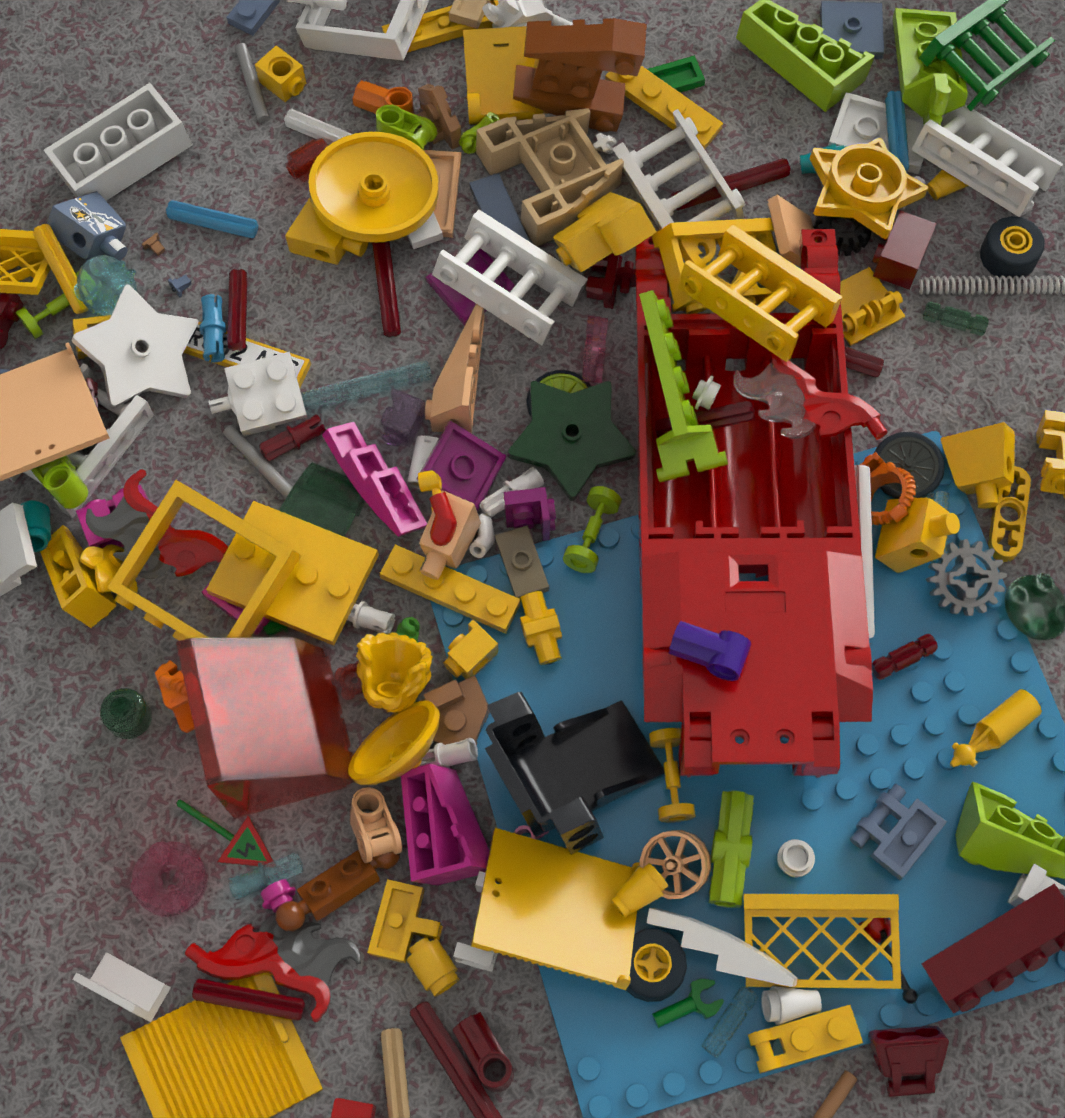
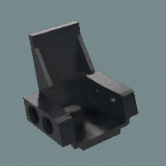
M516 692L486 705L495 721L486 728V732L493 744L486 747L485 750L533 835L538 837L556 828L571 855L604 838L592 811L665 775L662 764L622 700L606 708L559 722L553 727L555 733L546 737L522 692Z

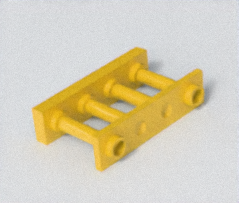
M732 225L725 231L718 254L719 257L705 268L701 269L690 260L684 263L678 284L680 290L785 362L791 359L799 337L797 332L812 319L826 328L834 321L842 300L841 295L735 225ZM731 264L745 273V275L731 287H728L716 279L715 276ZM758 282L773 293L756 306L742 295ZM787 301L799 309L800 312L784 325L769 314L782 302Z

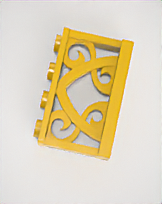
M755 218L676 222L668 224L653 234L654 247L660 249L673 297V312L686 311V314H697L708 309L678 288L684 266L683 259L685 262L690 260L701 269L705 268L706 264L715 255L716 245L719 244L721 247L724 233L732 225H735L777 253L772 235L774 231L772 219ZM701 245L704 247L706 251V254L702 259L699 255L703 252H701L698 248V246ZM738 269V272L733 281L731 282V284L724 281L719 276H715V278L724 283L725 285H727L728 287H731L734 283L741 279L745 275V273ZM755 284L742 296L757 305L773 292L767 288H760Z

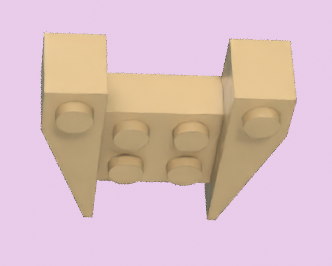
M588 108L565 111V115L545 117V113L535 114L533 119L517 120L516 117H509L477 129L476 154L490 175L500 173L523 163L542 192L523 200L521 209L523 228L537 247L554 240V235L579 220L577 215L582 210L607 193L612 192L621 184L623 159L621 158L606 165L587 136L590 120V110Z

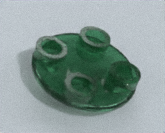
M1040 573L1037 576L1025 575L1015 579L1009 585L1005 594V609L1009 619L1020 632L1030 638L1045 641L1057 638L1065 631V596L1055 585V581L1050 575L1046 573Z

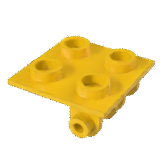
M870 267L840 282L843 334L850 346L905 318V314L899 307V304L903 302L901 294L898 291H887L880 280L873 277L874 272Z

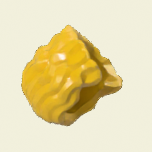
M394 632L389 634L378 633L376 636L371 634L365 635L356 645L358 648L356 657L359 661L357 676L362 682L361 687L366 701L370 706L379 709L383 708L387 712L395 713L408 709L414 704L418 695L430 681V666L433 658L431 650L426 647L424 642L417 643L414 638L410 639L406 635H398Z

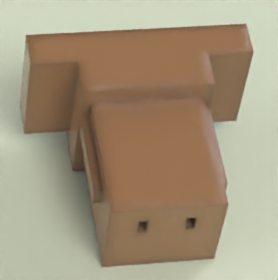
M157 232L142 243L144 250L149 248L157 256L165 251L163 245L158 241L160 237Z

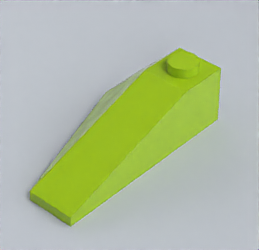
M972 781L955 834L959 856L972 865H982L992 870L1029 874L1033 864H1036L1047 871L1046 876L1065 879V835L1064 837L1059 835L1047 824L1048 820L1039 814L1032 819L1014 808L1017 801Z

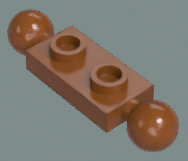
M358 849L296 889L301 901H287L278 907L275 915L278 926L285 931H295L304 924L308 913H311L318 922L379 882L380 878L376 869H390L394 867L399 861L400 854L389 852L372 857L371 862L364 863Z

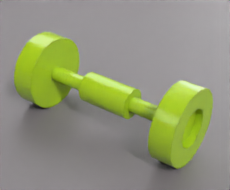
M84 270L78 271L76 273L78 280L88 298L94 302L101 297L98 289ZM63 293L46 304V309L34 317L25 307L18 310L16 314L36 340L44 334L37 322L49 314L52 316L56 315L70 304Z
M594 486L588 493L586 501L591 508L596 510L594 516H590L582 536L584 540L583 545H570L566 548L563 555L564 563L571 569L581 573L594 572L599 562L597 554L590 550L589 546L596 541L603 523L601 519L602 514L617 513L622 503V498L617 492L604 486Z

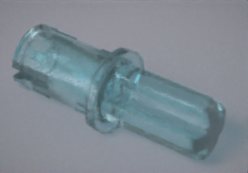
M292 853L267 864L260 862L257 868L228 878L231 893L235 900H239L244 896L266 888L276 881L287 880L297 876L304 871L303 863L297 853Z

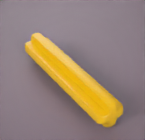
M42 224L35 227L33 236L74 313L82 314L90 310L91 302L51 226Z

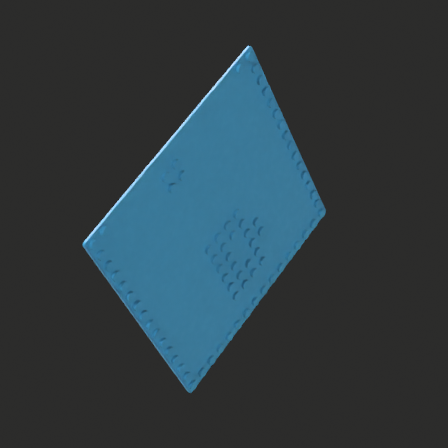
M931 431L921 434L928 437L938 446L942 453L945 467L940 485L927 498L934 500L949 511V513L956 514L960 522L958 533L947 535L944 552L948 553L946 545L952 542L959 549L960 540L968 539L970 548L974 542H983L982 551L984 552L989 549V546L966 493L959 490L955 485L941 444L942 437L940 433ZM877 447L854 453V465H860L864 462V459L873 454ZM878 488L871 501L872 511H885L887 500L895 498H892ZM638 515L601 526L595 543H591L589 549L595 552L599 558L597 567L592 573L575 571L563 561V555L568 546L583 545L584 540L582 536L585 530L534 544L549 584V591L543 593L547 609H555L561 628L562 639L557 640L562 659L550 664L539 665L535 647L528 648L523 635L520 617L525 616L522 602L506 634L476 621L498 643V654L475 675L488 704L516 692H522L533 710L545 737L555 733L553 727L559 722L606 708L621 700L649 745V733L664 728H681L682 722H644L642 599L640 593ZM873 524L872 555L875 635L873 638H869L872 662L882 656L886 657L888 653L911 641H917V638L925 634H931L934 637L938 649L935 653L927 657L922 656L919 661L898 672L893 671L892 675L882 680H878L872 672V722H839L840 769L838 774H828L820 778L815 776H794L792 764H720L718 774H713V776H691V778L680 776L681 787L677 789L679 803L694 804L696 817L691 820L674 823L660 822L658 817L659 807L672 804L671 793L669 789H666L665 775L592 811L604 838L578 851L632 867L634 863H640L643 848L652 837L666 831L684 830L695 834L704 842L711 859L713 836L718 828L722 792L732 790L746 792L754 796L753 816L750 827V835H752L753 839L750 863L745 871L741 908H725L709 903L710 881L713 871V863H711L708 880L699 891L682 899L660 897L639 909L636 915L634 934L644 929H659L670 933L680 944L682 943L684 931L647 924L649 908H658L697 919L728 932L745 942L744 894H899L900 967L910 988L917 992V1001L913 1004L906 1003L902 998V987L901 989L796 988L818 990L822 1003L820 1013L851 1005L863 1043L760 1074L756 1064L759 1061L755 1046L750 1044L748 1034L778 1026L775 1022H767L762 1011V992L770 990L771 987H746V977L716 971L718 955L682 947L686 954L687 963L683 982L672 996L656 1002H646L634 998L628 991L615 988L612 984L599 983L598 980L592 981L590 978L577 977L576 974L570 975L568 972L554 970L553 967L547 968L545 965L540 966L538 964L583 1118H637L869 1044L868 1033L872 1030L926 1026L1065 981V952L1060 950L1048 957V962L1040 969L1032 972L1026 970L1016 976L1014 982L1008 988L999 992L993 990L981 997L980 1003L971 1010L965 1012L959 1010L953 1014L921 964L1014 908L1013 905L1007 902L1022 873L997 871L982 865H972L958 854L955 834L972 781L1017 801L1014 808L1032 819L1039 814L1048 820L1047 824L1063 837L1065 835V724L1003 579H999L998 584L1003 586L1005 591L994 593L998 600L997 604L985 603L987 612L979 613L974 607L973 616H965L963 608L958 614H951V604L946 607L938 606L942 597L940 595L931 596L930 592L936 588V585L926 581V578L935 576V571L928 568V565L939 563V560L936 559L907 571L896 573L875 558L882 525ZM500 554L461 564L457 569L450 568L514 596ZM955 557L949 562V564L946 567L945 573L950 572V570L955 566V559H957V557ZM976 558V563L983 570H987L985 565ZM755 573L739 574V581H768V575L755 578ZM966 573L953 577L954 580L965 582L980 578L979 576H972V574ZM984 583L978 590V597L984 593L988 583ZM946 585L948 591L957 598V592L949 585ZM430 601L448 658L449 645L458 635L463 633L466 636L469 633L468 624L473 619ZM452 675L453 680L456 679L458 683L465 680L462 675L458 678ZM1019 689L1026 690L1035 697L1040 704L1041 715L1001 748L976 753L975 760L978 764L975 767L971 765L950 766V762L954 757L952 745L955 742L959 745L969 744L976 724ZM489 712L486 723L484 722L477 739V761L497 828L514 833L515 829L519 826H528L485 750L486 747L493 744L486 732L487 726L495 722ZM741 737L735 739L739 744L744 742ZM780 738L781 743H788L787 738ZM679 746L672 747L674 761L678 762L679 768ZM651 747L664 768L663 763L667 762L665 748ZM894 784H898L906 791V794L900 800V803L909 809L918 798L947 821L901 880H898L870 857L879 846L877 843L869 839L863 848L860 849L850 841V838L857 831V823L862 817L870 815L877 806L876 800L883 792L887 793ZM889 814L879 827L889 833L899 820ZM556 828L537 839L567 848ZM523 833V834H521V835H523V836H526V837H530V838H531V834H530V833ZM670 836L664 838L675 855L681 837ZM687 840L683 855L690 857L699 854L696 847ZM789 840H802L814 852V866L805 876H788L778 865V851ZM657 843L652 850L651 857L665 859L666 855L659 843ZM701 859L690 862L688 865V869L700 876L702 870ZM652 864L660 874L664 872L661 865ZM680 873L682 892L694 886L696 882ZM669 875L665 879L668 884L666 890L675 892L673 875ZM1050 877L1065 886V879ZM752 917L753 934L763 944L780 929L769 917ZM791 917L775 918L784 925ZM797 917L786 929L803 945L818 928L807 917ZM829 917L813 918L822 925ZM835 917L825 930L842 945L856 928L845 917ZM851 917L857 924L867 919ZM782 932L770 944L768 949L785 964L799 947ZM822 932L806 947L821 964L838 949ZM859 933L844 949L861 965L877 948ZM753 940V947L760 950L761 947ZM802 951L787 968L798 979H809L819 967ZM842 952L826 967L837 980H847L858 969ZM880 952L864 969L875 980H892V967L888 959ZM822 971L815 979L830 978ZM861 972L854 980L870 979ZM697 979L715 981L713 987L700 993V999L705 1004H711L719 999L724 1000L723 1005L715 1016L704 1019L702 1014L692 1012L662 1027H657L652 1013L687 998L691 991L690 984L692 981ZM819 1013L810 1014V1015H807V1016H804V1017H801V1018H798V1019H795V1020H799V1019H802V1018H805V1017H809V1016H812V1015H816V1014H819ZM779 1039L770 1041L774 1056L784 1054Z

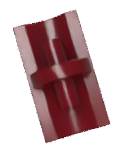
M612 252L592 265V271L606 272L605 278L588 277L586 285L587 298L603 300L604 308L614 309L618 285H620V292L624 294L629 293L630 287H636L634 263L626 261L624 267H621L622 256L614 255Z

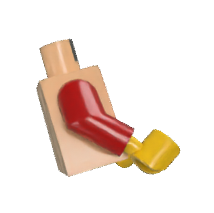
M430 470L418 473L420 491H432V496L429 498L432 514L419 543L426 556L420 572L427 577L438 580L445 565L454 569L458 568L479 529L481 521L475 504L442 490L441 492L442 480L438 474Z

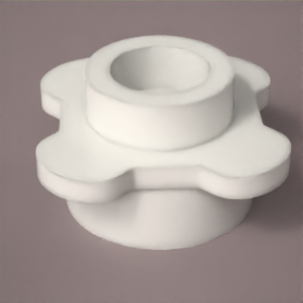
M711 375L707 382L702 379L700 380L692 396L693 399L697 400L695 409L698 410L700 406L708 410L711 408L721 387L720 384L712 381L714 376Z

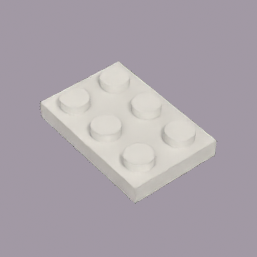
M846 92L828 146L836 143V146L844 145L845 148L854 144H867L880 137L889 151L886 104ZM905 109L909 169L907 172L918 175L924 158L912 151V148L923 128V118L915 111Z

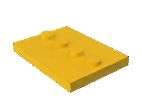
M253 501L243 520L301 555L264 617L334 646L379 556L378 550ZM236 533L206 591L209 595L244 609L276 557Z

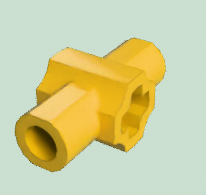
M535 591L521 596L520 599L525 616L520 617V622L527 647H535L539 665H546L561 660L562 657L557 640L562 639V633L555 609H547L542 591Z

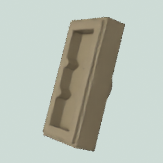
M528 525L495 535V542L514 596L520 599L521 596L535 591L548 592L549 584Z

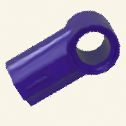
M680 621L675 629L669 654L706 666L707 670L718 678L736 681L741 675L751 647V641L737 632L724 630L718 634Z

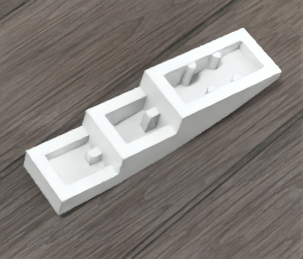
M649 908L647 924L684 931L681 947L718 955L716 971L789 987L797 985L798 977L764 952L734 935L691 917L658 908Z

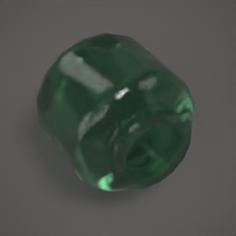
M121 688L110 692L104 698L100 707V718L104 726L116 737L134 739L148 729L152 720V711L145 698L136 690Z

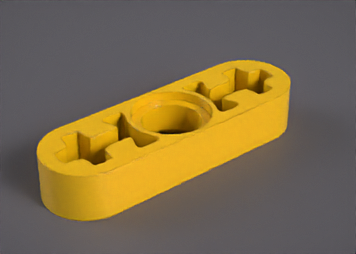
M1014 466V478H1016V483L1019 486L1014 492V497H1008L1011 485L997 488L999 505L993 507L988 546L989 549L993 548L995 550L993 558L1003 560V562L1015 559L1023 546L1031 478L1027 471L1017 466ZM1003 507L1013 508L1018 514V520L1014 522L1006 521L1001 516L1000 509ZM1005 530L1011 531L1008 535V545L1013 547L1008 552L1003 551V546L998 544L1003 539Z

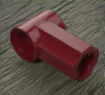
M478 1012L470 1015L459 1022L452 1031L483 1086L491 1092H502L511 1085L514 1079V1071L510 1060L506 1057L482 1013ZM495 1062L503 1064L506 1067V1074L500 1081L491 1082L486 1079L485 1072L490 1064Z

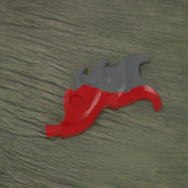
M143 469L134 473L126 481L123 488L124 497L112 513L104 517H96L91 509H87L86 523L95 535L102 538L115 539L124 545V552H115L113 556L122 561L126 559L158 508L139 492V482L147 475ZM169 525L146 562L149 566L148 570L140 571L138 576L145 579H155L165 574L171 566L176 568V577L189 575L208 562H221L228 546L211 533L202 530L175 529Z
M276 913L267 917L262 923L259 932H254V927L251 923L243 926L230 937L221 949L215 952L209 951L207 953L196 943H192L186 949L185 955L197 964V970L209 976L222 980H241L262 973H268L274 977L275 984L309 994L316 1001V1006L311 1012L313 1022H319L330 1005L331 995L328 986L335 967L341 961L349 958L357 964H361L360 952L353 942L344 938L329 940L313 938L312 932L321 929V924L315 922H305L295 931H285L278 926L275 918Z

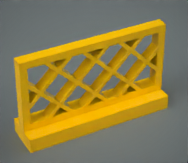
M0 229V293L39 294L51 268L33 236L34 231ZM18 266L22 268L10 274L7 272ZM30 276L33 278L32 283L18 282Z
M744 894L746 943L753 946L754 940L761 947L760 951H765L773 960L788 971L790 970L787 967L802 951L819 967L809 979H797V985L792 988L901 989L899 894ZM752 917H769L780 929L763 944L753 934ZM775 917L791 918L782 925ZM797 917H807L818 928L803 945L786 929ZM813 917L829 918L820 925ZM835 917H845L856 928L842 945L825 930ZM851 917L867 919L859 926ZM873 918H890L891 934L881 945L863 930ZM782 932L799 947L785 964L768 949L770 944ZM821 932L838 948L823 964L806 949ZM859 933L877 948L861 965L844 949ZM890 942L892 957L884 950ZM841 952L858 968L847 980H837L826 969ZM881 952L892 963V980H875L864 968ZM823 971L830 979L815 978ZM862 972L870 980L854 979ZM746 977V987H789Z

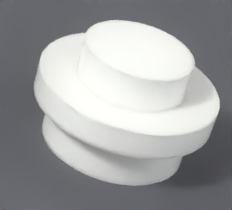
M794 839L785 842L780 847L777 854V862L780 869L786 875L802 877L813 868L815 855L812 848L806 842Z

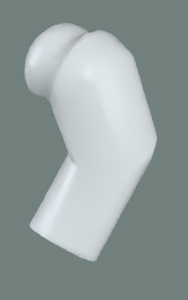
M484 513L478 515L481 521L477 531L478 537L470 545L469 549L470 553L476 558H482L495 543L492 519Z

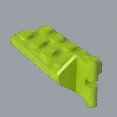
M895 8L893 27L902 101L923 118V126L930 119L941 125L942 115L965 106L968 97L967 85L945 60L941 62L938 59L927 67L919 57L934 37L957 22L956 12ZM956 47L954 51L962 58L961 49Z
M653 290L639 294L673 429L656 439L662 468L656 469L659 482L690 475L687 462L695 460L698 472L728 465L725 451L718 453L712 426L698 425L694 407L691 406L689 399H685L684 394L690 393L685 372L683 373L681 366H677L676 361L682 360L677 340L674 339L673 333L668 331V328L674 327L669 307H666L664 299L658 300Z

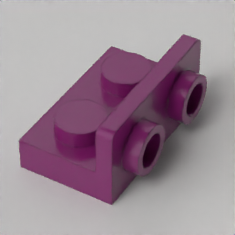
M546 487L504 492L506 528L514 527V529L528 525V528L532 529L534 524H540L542 540H550V531L556 530V512L554 499H547Z

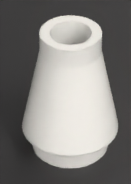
M772 986L770 990L762 992V1011L767 1022H775L776 1025H781L821 1012V997L817 989L804 990Z

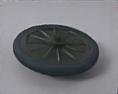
M899 432L884 439L874 451V453L877 452L885 463L892 462L896 467L903 468L911 473L916 483V495L914 498L927 497L937 489L942 481L945 469L942 453L938 446L924 435L915 432ZM889 483L879 487L892 498L899 499L901 496L902 484Z

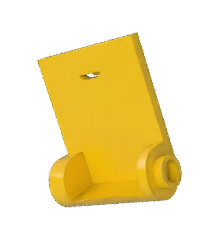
M527 26L463 30L469 125L478 124L489 112L496 114L500 120L509 117H516L517 120L533 119L535 114H549L513 99L516 65L534 68L536 60L524 57Z

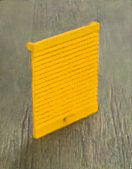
M495 828L471 947L485 951L493 950L494 953L508 955L510 958L516 957L517 960L523 959L525 962L530 961L532 964L538 963L540 966L545 965L547 968L553 967L554 970L568 972L570 975L576 974L577 977L583 976L585 979L590 978L592 981L598 980L599 983L605 982L607 985L612 984L615 988L626 990L631 981L629 975L637 911L624 918L614 907L611 899L616 896L617 892L640 866V863L636 862L632 867L581 852L571 855L567 848Z
M268 973L228 983L230 985L280 994L271 974ZM193 1000L151 1021L149 1024H145L135 1031L120 1037L153 1118H270L323 1090L291 1019Z

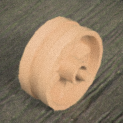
M684 830L666 831L652 837L643 848L640 857V866L642 868L648 863L661 865L664 870L661 875L664 879L669 875H673L675 892L666 889L662 891L664 894L662 897L666 899H682L699 891L707 882L711 871L710 854L704 842L695 834ZM670 836L681 837L675 855L664 838ZM687 840L696 847L699 854L690 857L683 855ZM657 843H659L665 853V859L651 857L652 850ZM701 859L702 870L700 876L688 869L690 862ZM680 873L689 877L696 884L689 890L682 892Z

